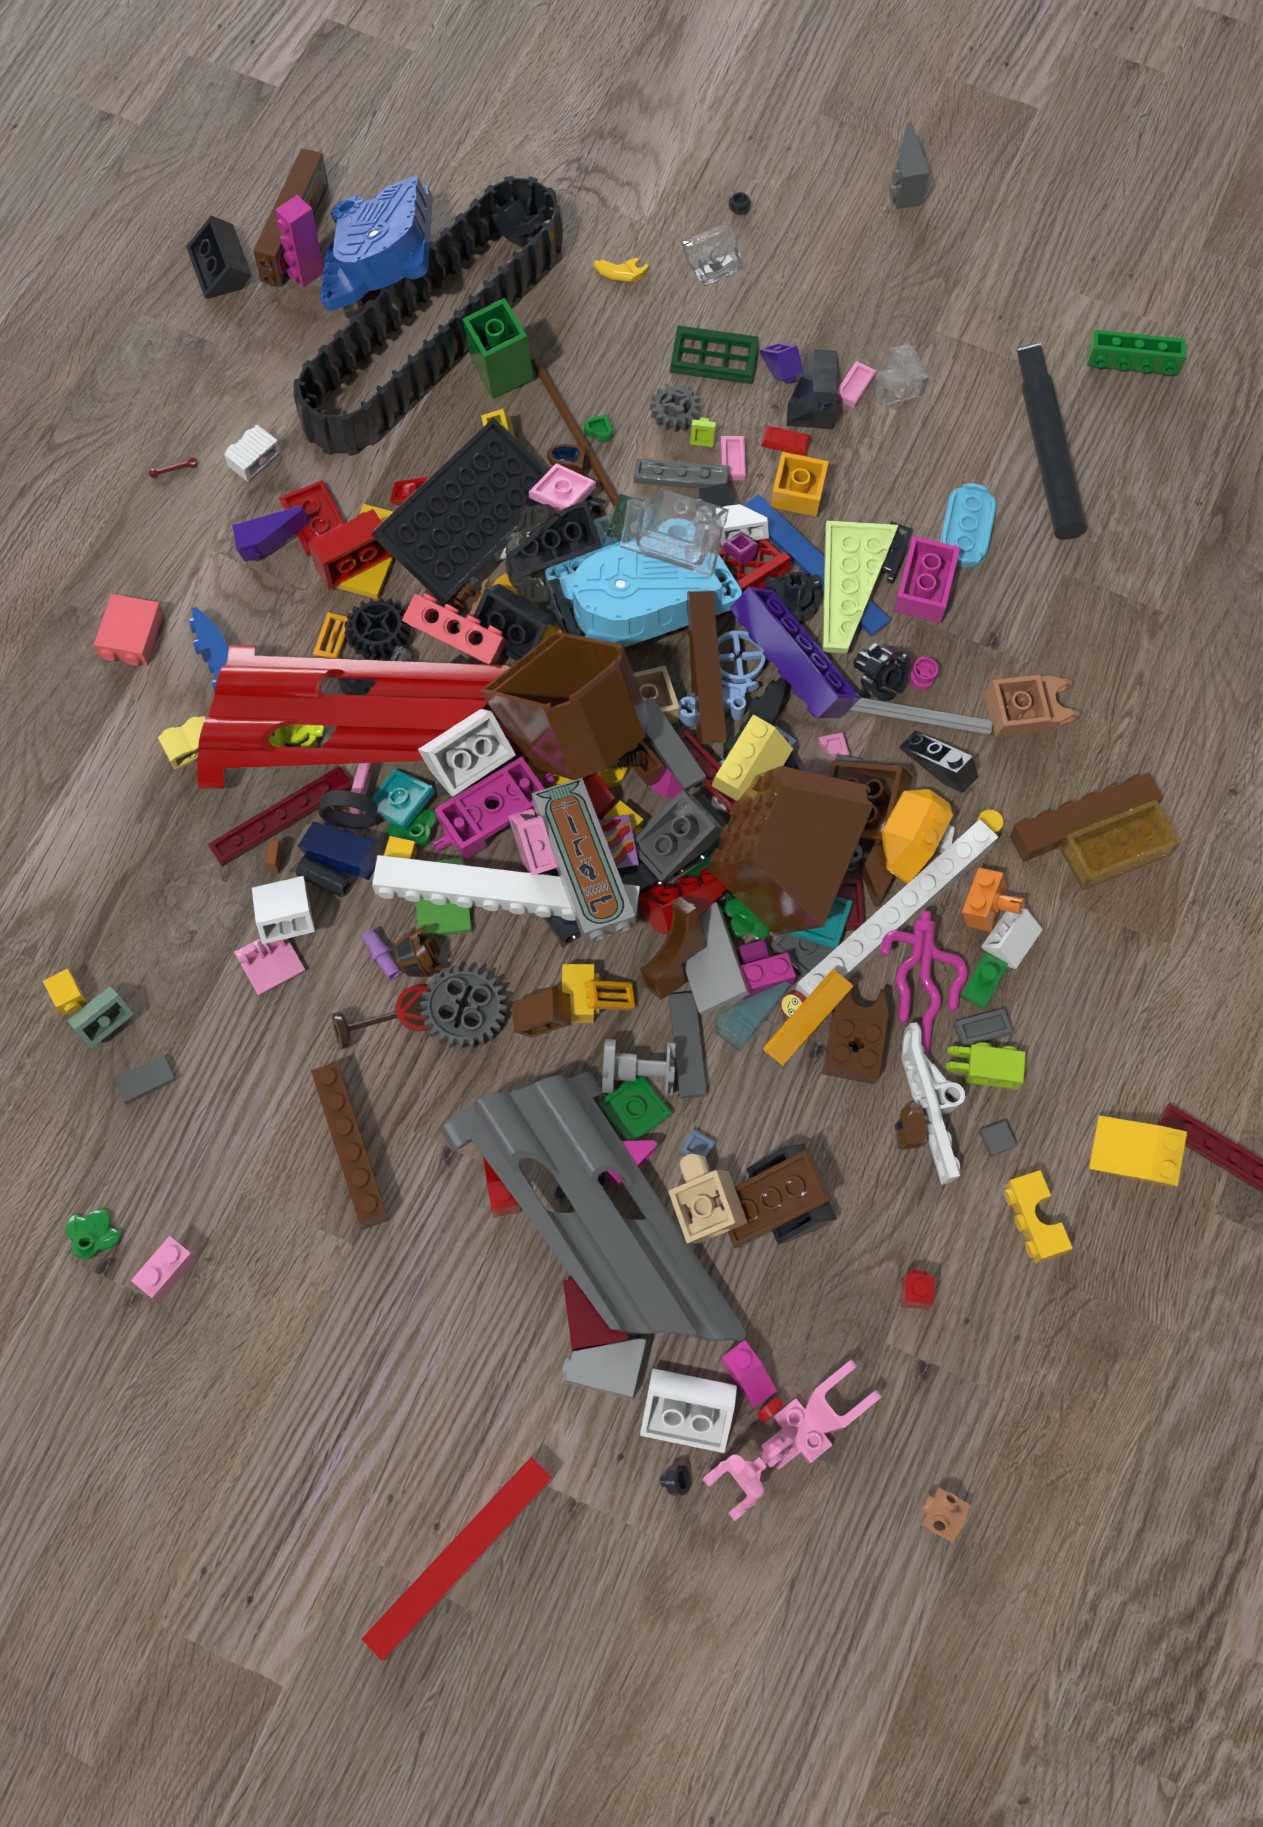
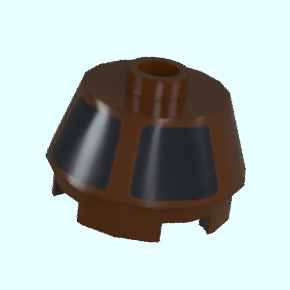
M426 926L419 929L412 928L395 944L397 964L408 977H432L435 972L443 968V963H438L437 953L441 952L438 943L432 933L426 934Z

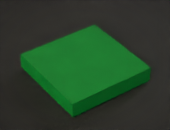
M636 1076L635 1081L624 1082L613 1090V1093H609L597 1102L604 1116L624 1141H639L672 1116V1111L643 1076Z

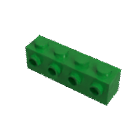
M1094 329L1087 346V366L1178 375L1186 359V339Z

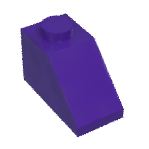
M779 342L759 350L774 379L787 383L796 380L797 375L804 373L797 345Z

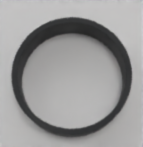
M331 791L321 797L319 816L324 821L335 826L363 829L375 824L378 805L373 799L363 794L350 791ZM333 806L352 807V808H356V809L362 810V811H364V812H366V813H364V814L345 813V812H341V811L335 810V809H333V808H331V807H333Z

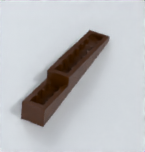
M713 590L688 591L692 693H695L697 741L700 744L727 742Z

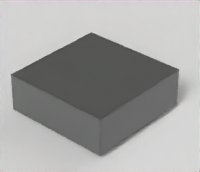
M1006 1121L982 1129L979 1132L990 1157L1017 1146Z

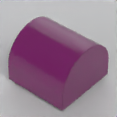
M739 532L724 542L723 549L739 563L745 565L756 555L758 544L744 533Z
M764 940L742 945L736 953L740 965L769 958Z

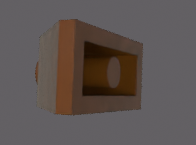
M875 843L871 851L866 849L860 863L864 865L861 875L872 903L875 907L879 908L895 875L886 868L887 859L884 847Z

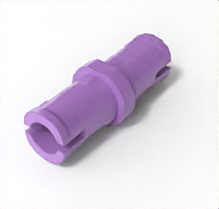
M375 929L365 932L362 935V939L372 954L373 962L378 963L389 981L399 977L402 972L391 956L392 951L390 947L384 945Z

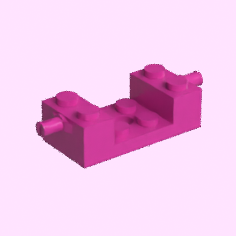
M520 757L435 808L437 821L443 828L445 836L432 843L434 848L439 852L451 844L458 850L464 860L486 848V838L510 824L509 815L528 809H533L535 812L532 793L544 790V787L555 782L553 776L548 772V774L537 779L524 759ZM495 799L500 804L496 809H488L485 806L486 802Z

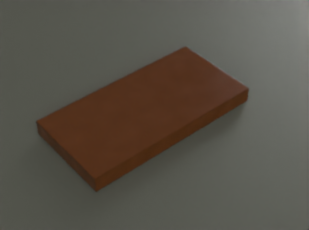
M806 1149L735 1186L747 1224L728 1231L734 1248L739 1249L833 1201L810 1150Z

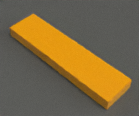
M833 968L762 1049L783 1066L850 991L853 985Z

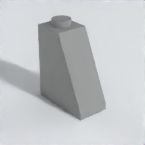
M635 1339L573 1351L571 1359H565L562 1375L567 1376L566 1384L632 1400L646 1340Z

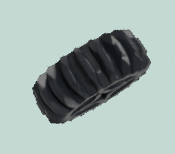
M381 596L378 601H374L370 597L369 603L366 604L361 600L360 608L353 606V613H348V621L344 624L345 637L351 649L354 648L357 655L362 653L365 660L371 655L373 660H377L379 656H382L386 661L387 655L390 654L392 656L395 652V646L403 647V645H408L411 628L410 625L402 621L406 611L401 609L399 603L393 605L391 599L384 602ZM395 622L397 628L394 633H391V625ZM362 625H365V633L361 636L359 630Z

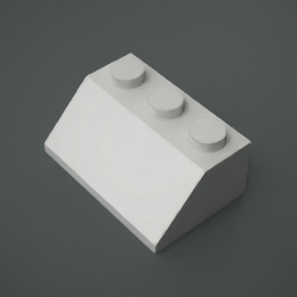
M483 709L478 710L418 749L429 770L451 796L456 795L516 755L493 713Z
M652 1369L640 1436L725 1453L735 1407L737 1386Z

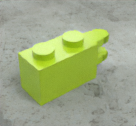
M988 1043L972 1044L970 1048L961 1046L948 1047L949 1055L966 1058V1063L949 1062L946 1065L947 1071L965 1074L964 1083L1018 1090L1023 1084L1025 1052L1018 1051L1015 1047L994 1048Z

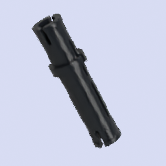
M555 578L545 582L544 585L551 600L550 607L551 610L555 611L562 633L579 636L568 606L570 602L568 598H565L560 579Z

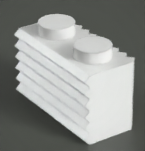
M255 425V428L249 429L244 433L238 443L230 445L224 456L228 467L248 482L281 452L276 438L259 425Z

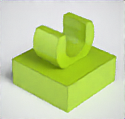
M700 417V420L692 419L690 445L713 447L716 422L709 421V418Z

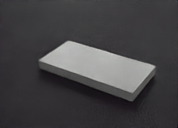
M717 902L710 905L698 917L700 926L704 931L703 938L706 948L683 962L698 1011L702 1016L750 994L721 907Z

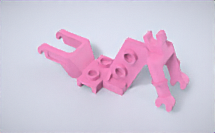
M852 1359L812 1392L805 1409L797 1399H794L773 1417L782 1429L760 1446L762 1449L760 1453L763 1458L762 1460L759 1457L754 1462L744 1461L739 1455H732L702 1479L710 1487L729 1471L746 1493V1498L728 1513L733 1521H736L753 1507L756 1501L764 1494V1487L760 1477L761 1471L767 1467L766 1464L770 1468L775 1466L777 1470H780L799 1453L803 1455L809 1464L812 1463L833 1445L825 1436L826 1433L843 1430L882 1397L875 1390L844 1416H838L825 1400V1394L857 1367Z

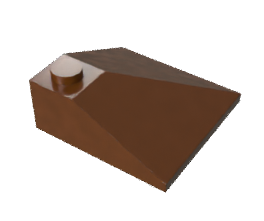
M832 760L828 776L870 787L867 799L872 802L873 807L860 839L883 841L882 830L901 793L910 790L913 777L903 767Z

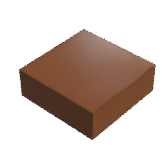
M279 840L268 841L265 864L268 871L272 874H279L283 850Z

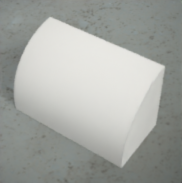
M1020 909L1023 911L1021 915L1006 911L981 946L985 952L1008 963L1007 967L1013 969L1018 967L1043 930L1027 909Z

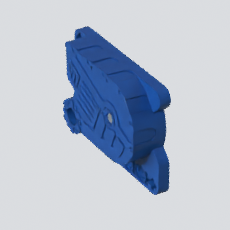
M413 175L408 179L385 187L372 200L364 201L358 195L348 197L346 200L338 202V205L331 211V216L336 224L335 238L326 249L320 301L327 311L336 310L360 300L368 291L387 287L404 277L417 279L426 274L429 265L433 195L428 185H422L418 175Z

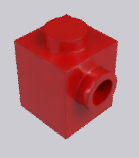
M911 1270V1273H906L902 1278L900 1307L928 1310L934 1304L935 1276L928 1275V1272L924 1270Z

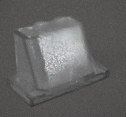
M662 488L645 501L631 498L627 503L620 548L711 577L715 572L723 528L727 522L729 509Z

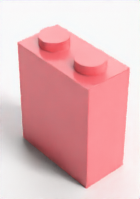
M111 594L94 642L99 656L107 661L119 660L133 666L139 664L148 666L164 617L160 604L158 602Z

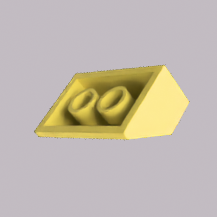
M753 715L716 774L712 787L738 801L757 774L783 766L793 748L776 727Z

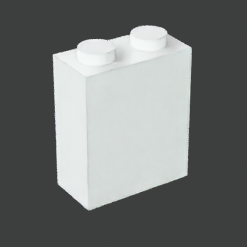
M303 876L252 888L255 920L262 944L315 932L309 894Z

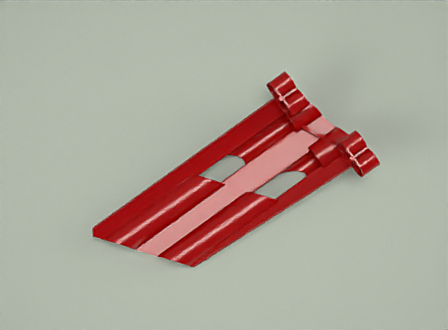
M230 645L228 661L226 665L221 667L214 698L199 737V752L197 756L198 788L225 789L224 771H226V768L424 761L418 749L478 710L486 708L489 704L481 695L480 690L510 666L255 656V645ZM326 677L377 679L374 686L365 696L323 694L321 691L322 682ZM287 725L336 726L331 737L320 748L277 747L269 742V737L274 731Z

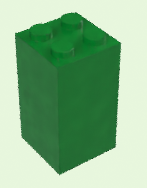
M505 298L462 319L472 364L492 399L534 379L527 335Z

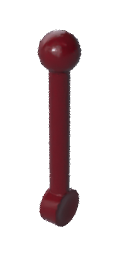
M192 457L188 459V462L159 470L151 469L149 476L156 478L159 474L184 467L195 468L198 462L196 458Z

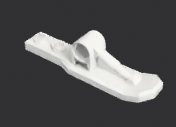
M915 1022L910 1023L905 1028L901 1060L914 1103L920 1104L922 1107L927 1139L941 1185L952 1183L960 1176V1164L953 1155L951 1148L952 1138L945 1129L942 1114L953 1112L964 1101L965 1091L959 1084L947 1081L935 1064H932L924 1054V1047L921 1044L922 1031L919 1024ZM945 1093L952 1096L954 1103L946 1099Z

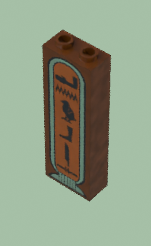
M305 148L300 149L254 247L253 252L260 281L267 285L282 287L288 275L287 262L283 256L285 252L280 241L281 234L276 224L277 215L275 209L298 195L312 208L313 216H315L328 188L323 153Z

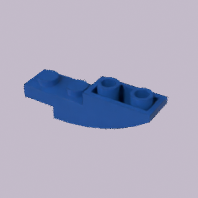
M194 607L191 608L193 618H189L192 633L197 634V639H193L196 654L201 653L204 662H208L210 673H215L216 679L211 680L215 693L221 667L226 665L228 661L229 649L215 624L202 611Z

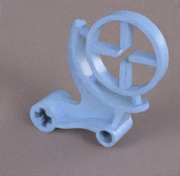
M739 630L724 633L717 639L718 647L724 641L733 639L735 655L740 653L739 638L750 641L759 650L742 653L741 659L738 658L736 661L737 675L729 674L720 668L724 714H729L733 720L743 718L746 705L745 693L752 692L759 687L758 682H752V680L760 674L765 662L764 650L760 645L750 639L748 632ZM733 653L719 654V662L734 661L735 655ZM761 659L759 666L753 672L743 675L742 660ZM684 697L678 702L680 707L678 723L683 727L689 728L696 725L695 698Z

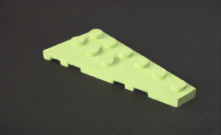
M826 521L823 652H848L898 525Z

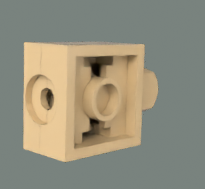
M688 1154L680 1161V1168L686 1183L668 1192L686 1243H702L747 1224L729 1171L715 1170L711 1172L708 1162L703 1155Z

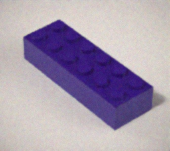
M748 587L732 604L730 609L735 614V620L748 630L750 639L760 645L764 650L763 655L765 658L776 665L778 674L792 685L793 693L798 698L804 700L808 705L807 710L815 718H841L860 699L859 695L773 589Z

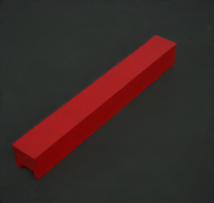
M532 1457L361 1638L381 1661L387 1660L550 1484L552 1477Z

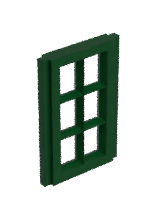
M678 325L670 373L751 384L759 337ZM683 340L701 341V349L682 347ZM707 342L725 345L724 353L707 351ZM730 346L749 348L748 355L729 354ZM681 353L699 355L698 363L680 361ZM704 356L723 359L722 367L703 364ZM728 360L746 362L745 370L727 368Z

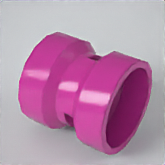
M919 658L915 662L910 675L911 685L920 691L930 689L938 673L937 663L931 658Z

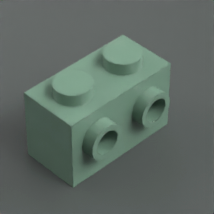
M109 986L70 1017L67 1022L90 1048H93L116 1028L123 1025L134 1013Z

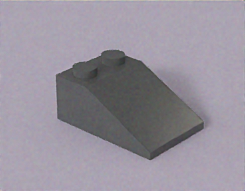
M912 122L907 123L896 170L893 171V185L889 188L890 199L894 200L896 209L921 206L929 177V171Z
M682 790L634 839L636 853L661 882H664L706 851L720 837L723 827L692 794Z

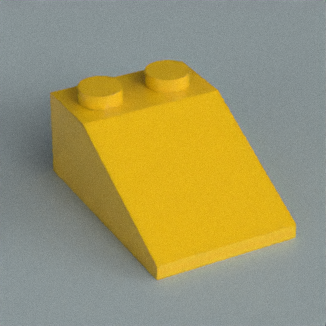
M1098 1116L1089 1169L1168 1187L1178 1186L1187 1132L1158 1125Z

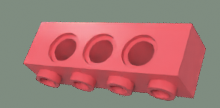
M426 593L422 597L414 594L402 619L403 622L488 665L496 664L507 642L506 639L501 637L502 631L492 626H489L487 630L479 626L480 620L470 615H467L465 619L457 615L458 609L448 604H445L443 608L436 604L437 599ZM437 611L439 613L438 621L430 623V614ZM456 622H460L461 630L459 633L451 634V626ZM477 633H482L483 641L479 645H473V636Z

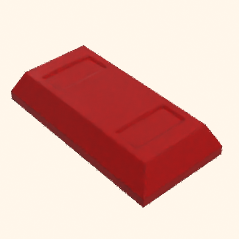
M766 426L761 446L807 456L811 436L809 434Z

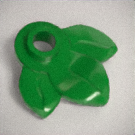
M432 808L427 809L422 813L419 812L406 830L391 824L387 826V831L392 837L414 841L416 847H423L430 841L431 829L437 822L436 813Z
M737 898L730 900L724 906L722 912L732 917L730 923V935L732 938L742 937L751 933L755 941L765 940L769 929Z
M106 1209L94 1210L85 1219L77 1214H73L69 1218L66 1226V1235L72 1241L71 1250L77 1258L82 1260L92 1259L99 1251L111 1249L119 1241L122 1233L119 1230L109 1228L110 1216ZM90 1242L87 1247H81L82 1244Z

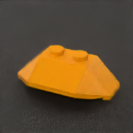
M930 789L908 790L901 793L882 830V839L887 859V870L906 884L913 880L933 856L953 816L950 803Z

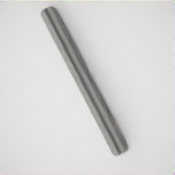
M860 698L849 709V711L990 735L993 728L991 720Z

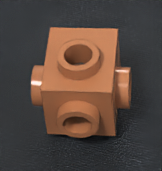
M938 1487L934 1496L928 1495L922 1505L921 1512L925 1514L921 1526L953 1543L966 1523L970 1504L959 1499L953 1493L946 1492Z

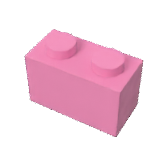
M169 1236L131 1281L160 1304L197 1259Z

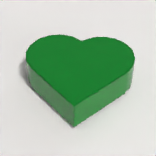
M604 414L587 419L584 422L585 435L596 438L602 443L610 441L613 436V429L608 415Z

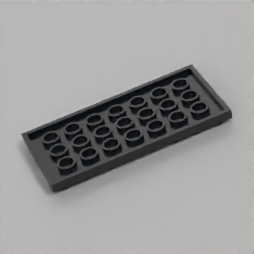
M493 417L384 520L371 535L445 605L544 505L529 498V491L548 471Z

